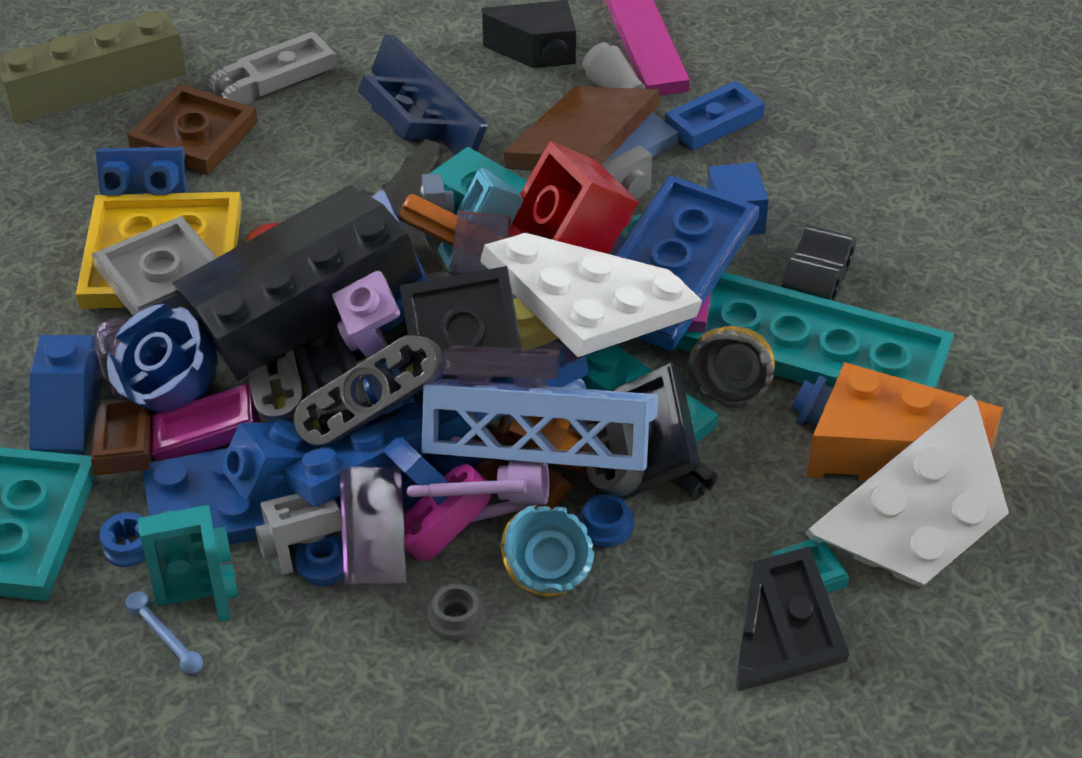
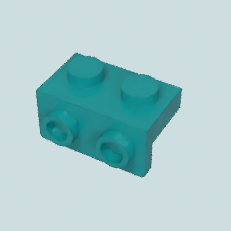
M209 505L178 511H166L157 515L137 518L140 539L157 607L214 596L219 622L231 620L227 599L239 597L233 563L221 565V563L232 561L225 526L213 527Z

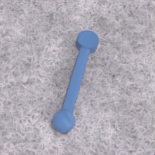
M134 592L127 596L125 604L128 612L133 615H140L180 659L181 670L186 674L198 673L203 665L201 655L196 651H188L149 608L150 602L147 594L144 592Z

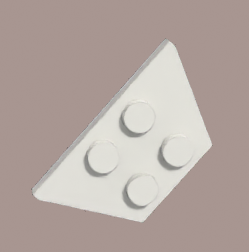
M972 395L967 397L811 526L805 534L815 542L821 543L823 541L853 555V559L871 567L884 568L900 580L918 587L925 585L1009 514L975 398Z

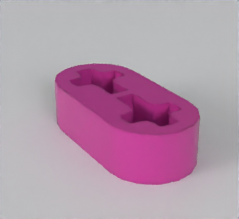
M469 464L457 466L444 476L450 483L487 481ZM491 494L448 496L441 505L432 497L423 496L399 521L394 534L395 542L417 561L429 560L445 548L487 506Z

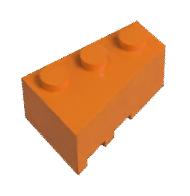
M844 362L812 437L806 477L824 478V473L858 475V480L867 481L967 397ZM976 400L992 452L1003 407Z

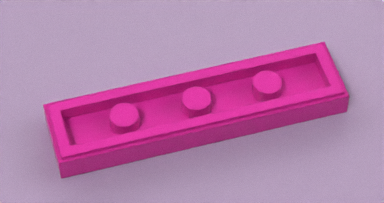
M605 0L638 79L645 85V89H659V96L689 92L690 79L654 0Z

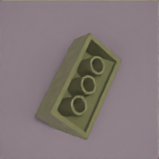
M165 10L156 13H144L138 18L116 24L101 25L91 31L73 36L57 37L51 42L26 49H14L7 54L0 55V95L14 124L186 75L180 33Z

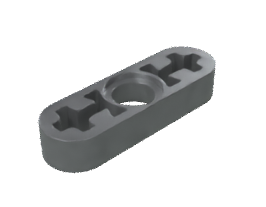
M410 335L396 340L303 399L297 406L294 415V424L298 434L302 439L311 444H333L422 390L423 385L433 383L440 376L444 361L439 346L431 339ZM409 349L415 352L426 353L427 358L421 362V368L424 371L421 375L417 371H406L394 378L383 367V364L387 362L388 369L397 370L408 363L410 357L407 351ZM367 374L377 377L382 385V396L371 407L362 405L355 393L357 382ZM396 382H398L401 385V389H399L398 391ZM339 391H340L341 398H339V397L337 396V393H338ZM344 403L346 408L355 415L351 419L350 412H339L327 421L330 428L329 432L326 429H314L312 424L318 418L317 407L320 410H331Z

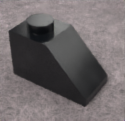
M568 0L481 8L482 42L484 47L531 68L576 64V28Z

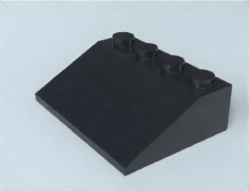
M349 185L172 282L189 311L201 322L217 352L236 380L239 381L248 376L252 371L263 365H268L284 356L285 353L298 348L337 326V323L342 321V318L332 296L333 293L375 271H380L386 278L392 294L400 290V285L413 283L423 276L407 231L383 203Z

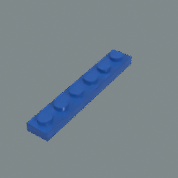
M554 340L534 348L531 352L524 355L527 376L499 380L492 383L563 387L589 374L586 355L577 357L566 345ZM423 403L405 406L398 411L396 416L377 425L361 427L352 432L349 438L328 448H319L306 453L302 460L283 468L288 488L314 507H317L399 467L383 451L396 437L399 439L402 437L421 456L426 454L422 453ZM439 409L438 440L450 441L453 437H461L472 429L457 410ZM473 412L480 421L489 414ZM499 414L495 419L500 418L506 414Z

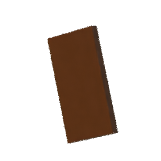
M574 86L503 152L505 168L533 171L550 140L588 156L602 166L660 105L659 89Z

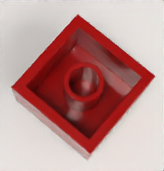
M550 140L520 193L523 203L508 233L512 237L528 233L609 254L622 230L630 223L639 201L596 160Z

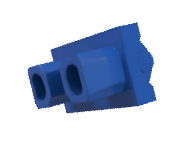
M184 147L99 148L96 151L100 195H167L170 193H188L185 178Z

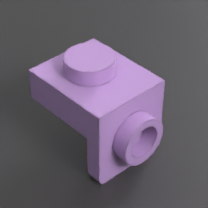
M375 271L332 294L342 321L337 323L339 332L352 352L360 349L368 359L388 346L380 326L399 317L400 311L386 278L380 271Z

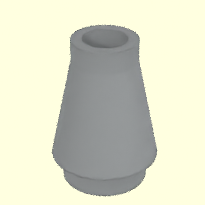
M602 42L595 45L584 57L582 68L586 71L587 80L595 85L606 88L645 89V85L638 79L617 46H610L608 43Z

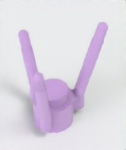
M456 436L450 441L459 442L462 438ZM471 440V441L469 442V443H482V444H485L484 442L477 441V440ZM506 460L510 461L509 465L499 466L497 481L412 485L407 488V494L410 497L498 494L500 500H509L486 506L471 521L475 522L513 512H520L529 506L546 505L549 497L548 464Z

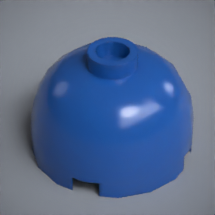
M159 304L136 313L120 328L116 335V338L121 342L116 349L115 357L110 353L108 354L106 364L109 381L117 392L129 402L153 413L172 412L201 399L215 380L218 366L216 348L198 318L180 306V309H170L165 304Z

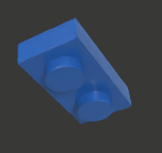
M733 81L666 112L665 122L679 132L678 139L694 151L763 118L765 103L738 81Z

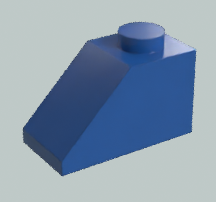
M40 335L30 370V450L85 455L103 379L93 335Z

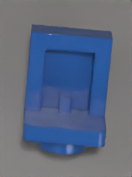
M280 420L268 423H239L232 441L225 452L221 469L244 500L256 499L267 475H285L283 468L302 460L306 453L315 450L311 443L301 438L294 422Z

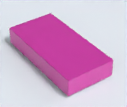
M250 383L193 401L189 405L172 412H160L152 415V456L155 460L161 461L198 454L230 444L239 423H259V414L254 405Z

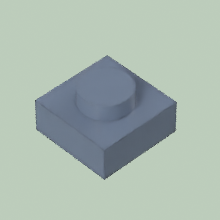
M422 174V198L454 214L453 191H444L442 175ZM425 233L426 239H436Z

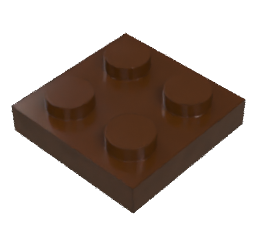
M178 84L127 134L130 148L184 147L185 168L208 175L258 123L256 108Z

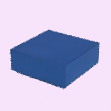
M396 437L383 450L418 485L450 483L402 437L400 439ZM448 496L432 498L441 505Z

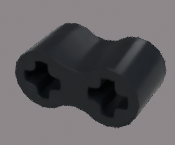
M809 224L806 225L797 250L788 262L781 287L835 301L840 285L845 279L853 259L856 237Z

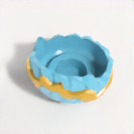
M549 506L526 507L509 520L502 535L501 553L507 574L515 584L533 594L544 597L567 594V591L575 588V586H578L586 579L592 568L594 551L591 538L587 535V527L584 523L579 522L578 517L574 514H567L565 507H554L553 510Z

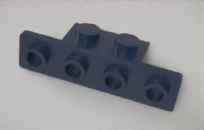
M385 34L372 66V73L375 76L363 75L358 88V92L372 105V110L378 115L383 116L395 128V133L404 140L410 142H419L420 139L441 140L455 155L466 147L478 151L487 129V123L394 34Z

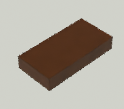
M126 398L97 402L91 455L94 476L150 470L153 412L129 402Z

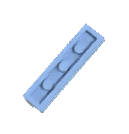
M440 379L423 385L422 453L644 471L647 468L649 422L657 418L658 394ZM439 409L457 410L472 429L459 442L438 440ZM473 412L489 414L480 421ZM499 414L512 415L527 432L514 446L501 445L486 428ZM528 416L544 418L535 426ZM554 418L568 419L582 435L583 438L570 450L555 449L542 434L541 430ZM583 420L601 422L591 430ZM610 422L634 424L632 456L612 454L596 435ZM478 435L485 444L469 442ZM533 439L540 448L524 446ZM589 443L596 453L581 452L579 450Z

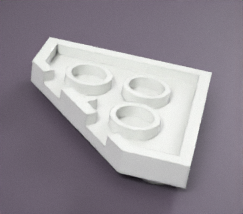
M528 233L485 244L480 260L488 269L507 266L512 293L577 357L697 317L702 300L668 269Z

